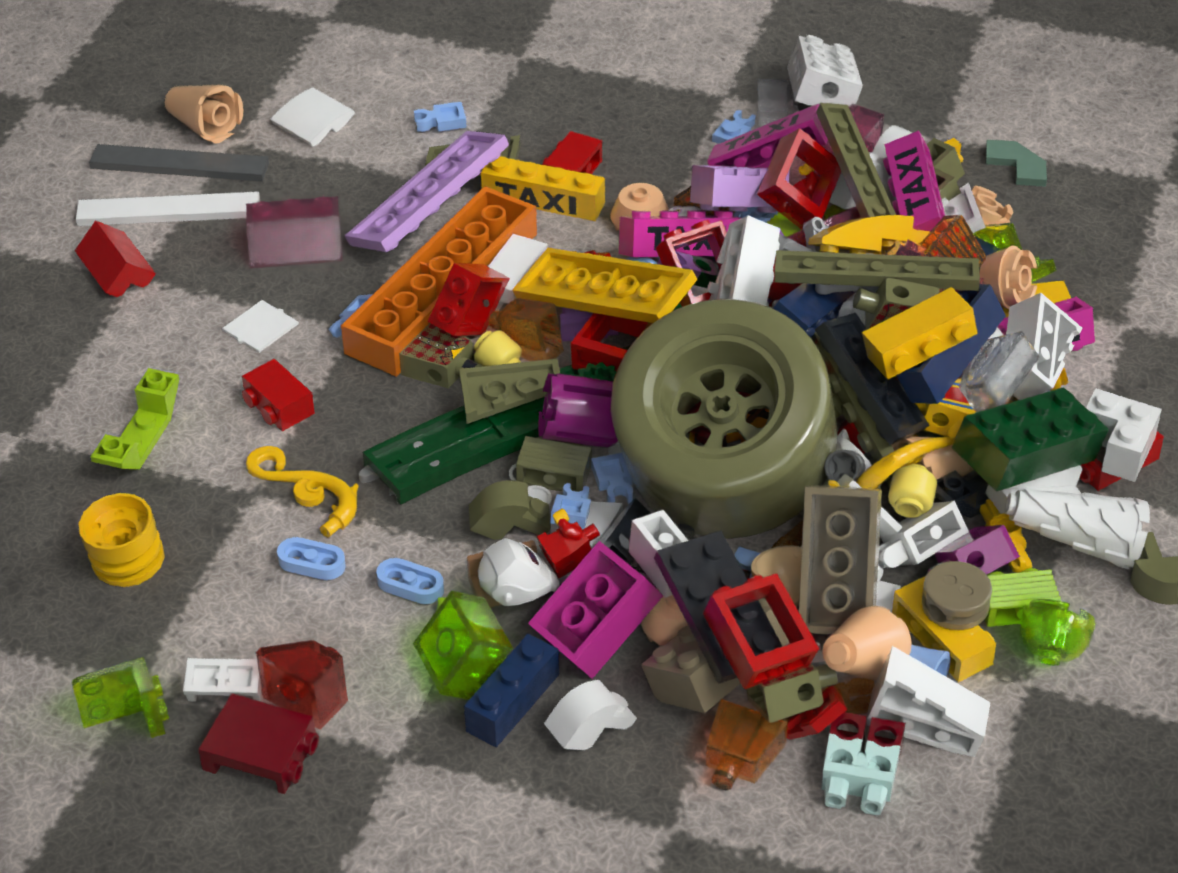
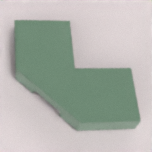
M986 140V164L1016 166V185L1046 187L1047 165L1044 159L1017 141Z

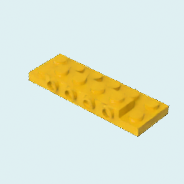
M547 248L512 291L518 300L654 323L675 309L697 281L693 270Z

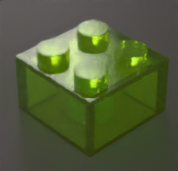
M450 591L413 642L439 694L463 699H471L513 649L486 599L456 591Z

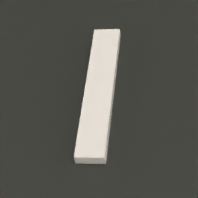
M259 192L79 200L76 222L77 226H90L95 220L111 225L259 218L260 196Z

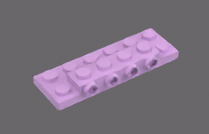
M466 131L345 235L349 245L383 252L396 248L404 236L415 231L419 227L420 222L428 215H432L440 209V205L449 197L458 194L461 190L460 188L467 181L477 177L481 173L480 170L500 157L501 152L509 146L505 135Z

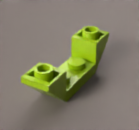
M148 368L135 388L138 410L120 437L104 435L91 455V462L121 469H140L171 421L179 384V374Z

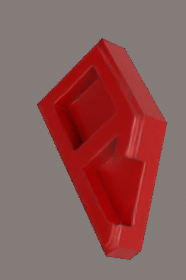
M833 686L828 687L822 692L823 704L821 706L794 715L780 727V732L789 740L819 734L848 710L841 694Z

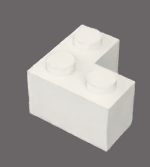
M1095 388L1086 408L1109 428L1102 444L1103 447H1106L1102 472L1135 482L1155 440L1162 409Z

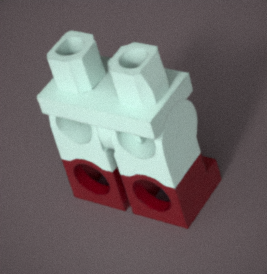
M844 712L831 723L821 789L825 790V805L840 809L846 805L847 794L862 797L860 810L866 814L879 816L885 802H890L903 746L906 723L872 717L864 753L862 748L867 716ZM852 724L857 728L858 733L840 730L838 726ZM887 730L892 732L896 739L875 736L878 731Z

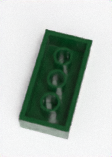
M1062 387L964 416L952 449L997 492L1095 461L1109 428L1094 413L1083 406L1071 392Z

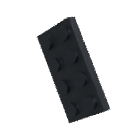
M856 312L822 323L815 329L820 337L821 346L826 352L831 354L838 365L840 375L849 382L857 394L860 406L868 411L876 424L877 432L883 439L887 440L889 445L916 435L930 426L916 403H911L897 375L887 379L867 357L862 332L867 329Z
M720 530L657 550L654 560L718 684L737 678L703 615L710 596L714 591L724 586L734 588L743 585L747 581L722 531ZM758 600L730 609L755 656L783 647Z

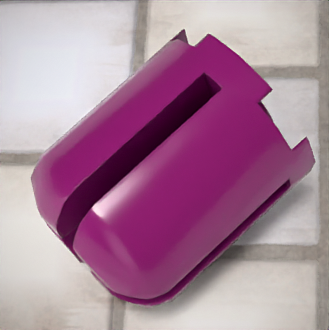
M548 373L542 391L547 393L543 402V410L539 412V436L546 440L608 448L615 446L618 440L611 416V396L614 381Z

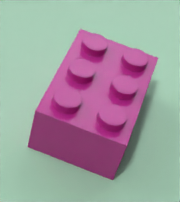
M598 541L528 624L593 679L661 600L663 595L638 571L602 542Z

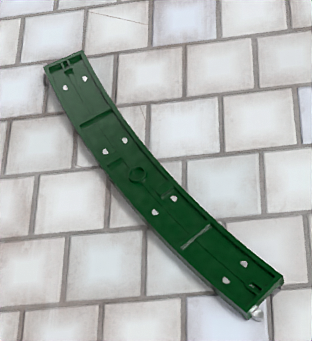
M627 346V347H624V348H621V349L628 350V349L630 348V346ZM572 364L560 368V374L578 375L577 369H573ZM545 397L468 424L466 422L464 405L424 422L363 451L364 468L359 472V480L361 483H367L381 478L389 487L390 495L395 494L397 503L402 505L465 473L521 450L525 436L542 437L538 434L539 412L543 410Z

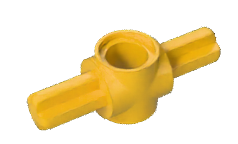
M991 499L986 500V503L980 506V513L986 522L985 526L1004 525L1020 556L1008 563L1012 572L1017 573L1032 568V562L1025 551L1027 543L1022 535V527L1014 525L1015 522L1009 519L1008 514H1001Z

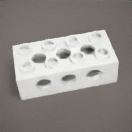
M807 35L806 38L798 36L787 67L795 101L809 106L818 103L848 105L852 114L863 84L850 48L837 43L834 46L824 44L822 39L813 35Z

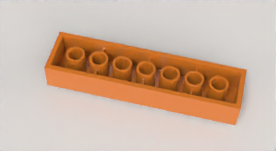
M485 186L341 325L344 354L397 377L401 373L399 353L429 324L427 321L453 263L484 264L489 266L512 234L533 239L537 235L536 206Z

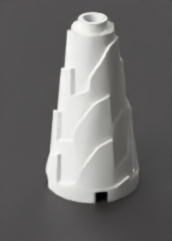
M1027 488L1018 490L1015 494L1010 493L1006 499L1004 509L1005 514L1009 515V519L1015 522L1014 525L1039 532L1040 535L1073 546L1074 550L1109 561L1125 569L1133 568L1134 561L1138 560L1142 553L1148 532L1142 531L1141 521L1149 523L1150 518L1148 503L1137 498H1121L1092 493L1073 494L1050 490L1039 491Z

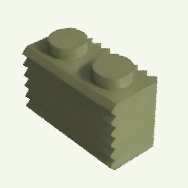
M525 436L516 464V481L527 483L528 486L537 485L556 491H563V486L566 483H570L572 491L580 492L586 485L591 469L592 448L581 444L542 439V437Z

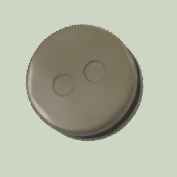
M950 561L941 563L932 568L925 577L922 595L923 610L931 621L941 627L952 630L973 628L983 622L988 615L992 594L990 579L981 569L966 562Z

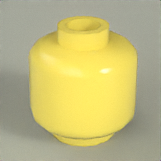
M501 330L485 332L474 345L473 350L476 351L474 354L475 362L480 363L482 366L521 362L519 360L522 352L521 347Z
M920 464L903 466L896 470L892 476L888 501L901 516L917 518L929 512L932 508L937 489V479L926 467Z

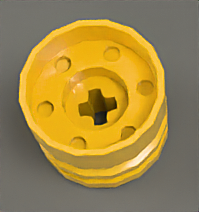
M112 494L93 502L83 512L79 521V534L84 548L88 552L91 567L99 580L112 586H134L152 578L161 568L165 558L164 547L160 534L156 529L152 510L144 499L134 494Z

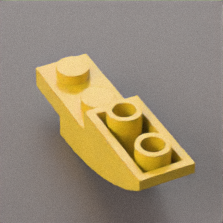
M885 215L854 219L836 224L810 237L808 245L820 246L819 252L839 253V249L849 250V253L865 254L881 251V247L899 248V244L909 245V251L928 252V247L935 246L941 239L942 233L913 229L914 216Z

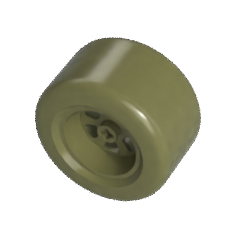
M715 299L693 303L676 309L651 324L639 335L625 353L614 378L611 396L612 422L631 479L644 501L655 512L664 510L674 524L682 530L700 536L721 530L725 539L743 538L767 532L788 522L804 509L806 486H821L828 478L825 471V463L828 456L836 451L837 424L826 364L820 351L808 334L786 315L770 307L746 300ZM738 392H745L752 395L748 397H743ZM701 402L697 413L687 414L690 409ZM762 408L769 410L768 419L763 428H757L746 422V417L750 410ZM698 426H704L711 432L704 446L693 444L686 437V434ZM739 432L745 439V442L738 445L722 448L723 437L726 434Z

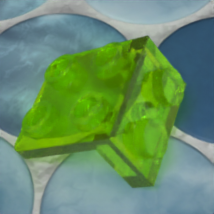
M144 657L90 672L72 680L71 685L84 728L142 711L151 738L166 734L163 721L169 720L168 711L164 699L157 700L158 697L164 696L158 675L150 676Z

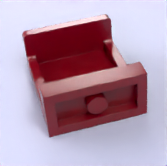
M232 693L198 749L202 770L216 774L221 765L274 780L278 793L285 794L291 783L297 784L303 772V761L307 754L313 755L319 742V735L315 731L313 716Z

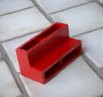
M96 220L74 250L104 292L115 297L122 296L130 284L139 287L149 285L156 275L155 271L124 231Z

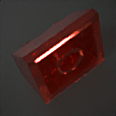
M315 640L261 647L255 652L263 698L281 708L313 716L316 728L321 730L348 702L343 656L336 649L330 646L326 647Z

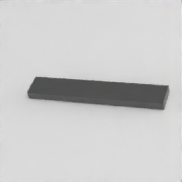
M97 144L89 164L90 169L263 182L269 166V157Z

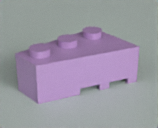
M692 165L690 202L701 204V210H719V206L729 207L730 211L747 212L748 207H758V212L776 213V209L757 195L768 168ZM789 172L785 179L787 182H789Z

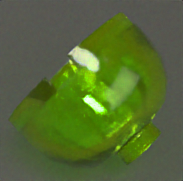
M1052 599L1031 600L1029 607L1026 604L1024 605L1020 621V633L1024 645L1030 652L1038 656V660L1041 663L1057 666L1060 662H1068L1079 658L1089 647L1096 626L1095 618L1082 608L1079 614L1069 611L1070 603Z

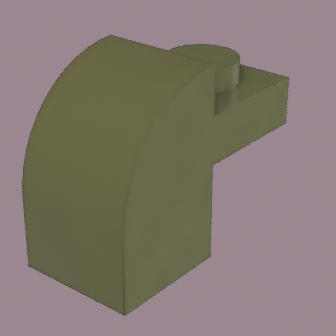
M508 480L493 483L484 488L469 504L470 530L493 540L502 539L514 525L537 535L544 532L547 534L551 529L549 504L538 498L528 496V484L521 481Z
M1148 532L1139 559L1134 561L1130 582L1133 588L1146 599L1160 604L1175 605L1178 604V556L1162 557L1154 533Z

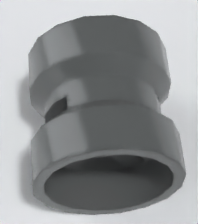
M841 449L834 451L828 456L825 463L826 475L830 480H835L836 482L844 474H847L856 482L866 468L862 456L853 450Z

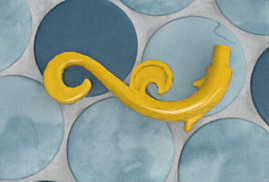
M964 417L948 429L947 434L949 436L921 439L893 451L866 469L856 480V483L861 488L877 489L882 482L899 468L910 464H918L927 453L952 445Z
M263 446L256 448L249 454L246 459V468L249 474L263 480L296 483L293 488V495L296 502L302 506L313 507L323 502L325 498L324 489L331 491L338 498V506L332 505L333 512L329 515V520L320 527V531L325 537L329 538L339 529L344 530L354 519L357 512V490L359 487L357 483L350 487L336 476L312 470L282 471L286 465V458L284 452L278 447ZM265 460H273L276 462V471H265L259 467V464Z

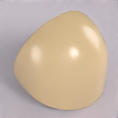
M799 546L771 548L759 554L751 564L752 577L762 575L764 578L777 573L796 607L800 602L802 548Z

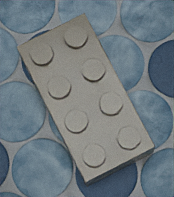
M817 485L805 487L799 613L810 633L832 635L855 611L869 606H876L882 489Z
M766 599L758 600L782 646H785L789 641ZM688 625L678 631V635L666 645L654 650L652 656L641 664L656 699L662 703L706 713L740 684L738 678L718 684Z

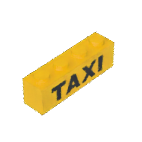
M504 156L489 162L481 171L482 188L486 186L535 205L537 210L596 221L605 204V177L510 159Z

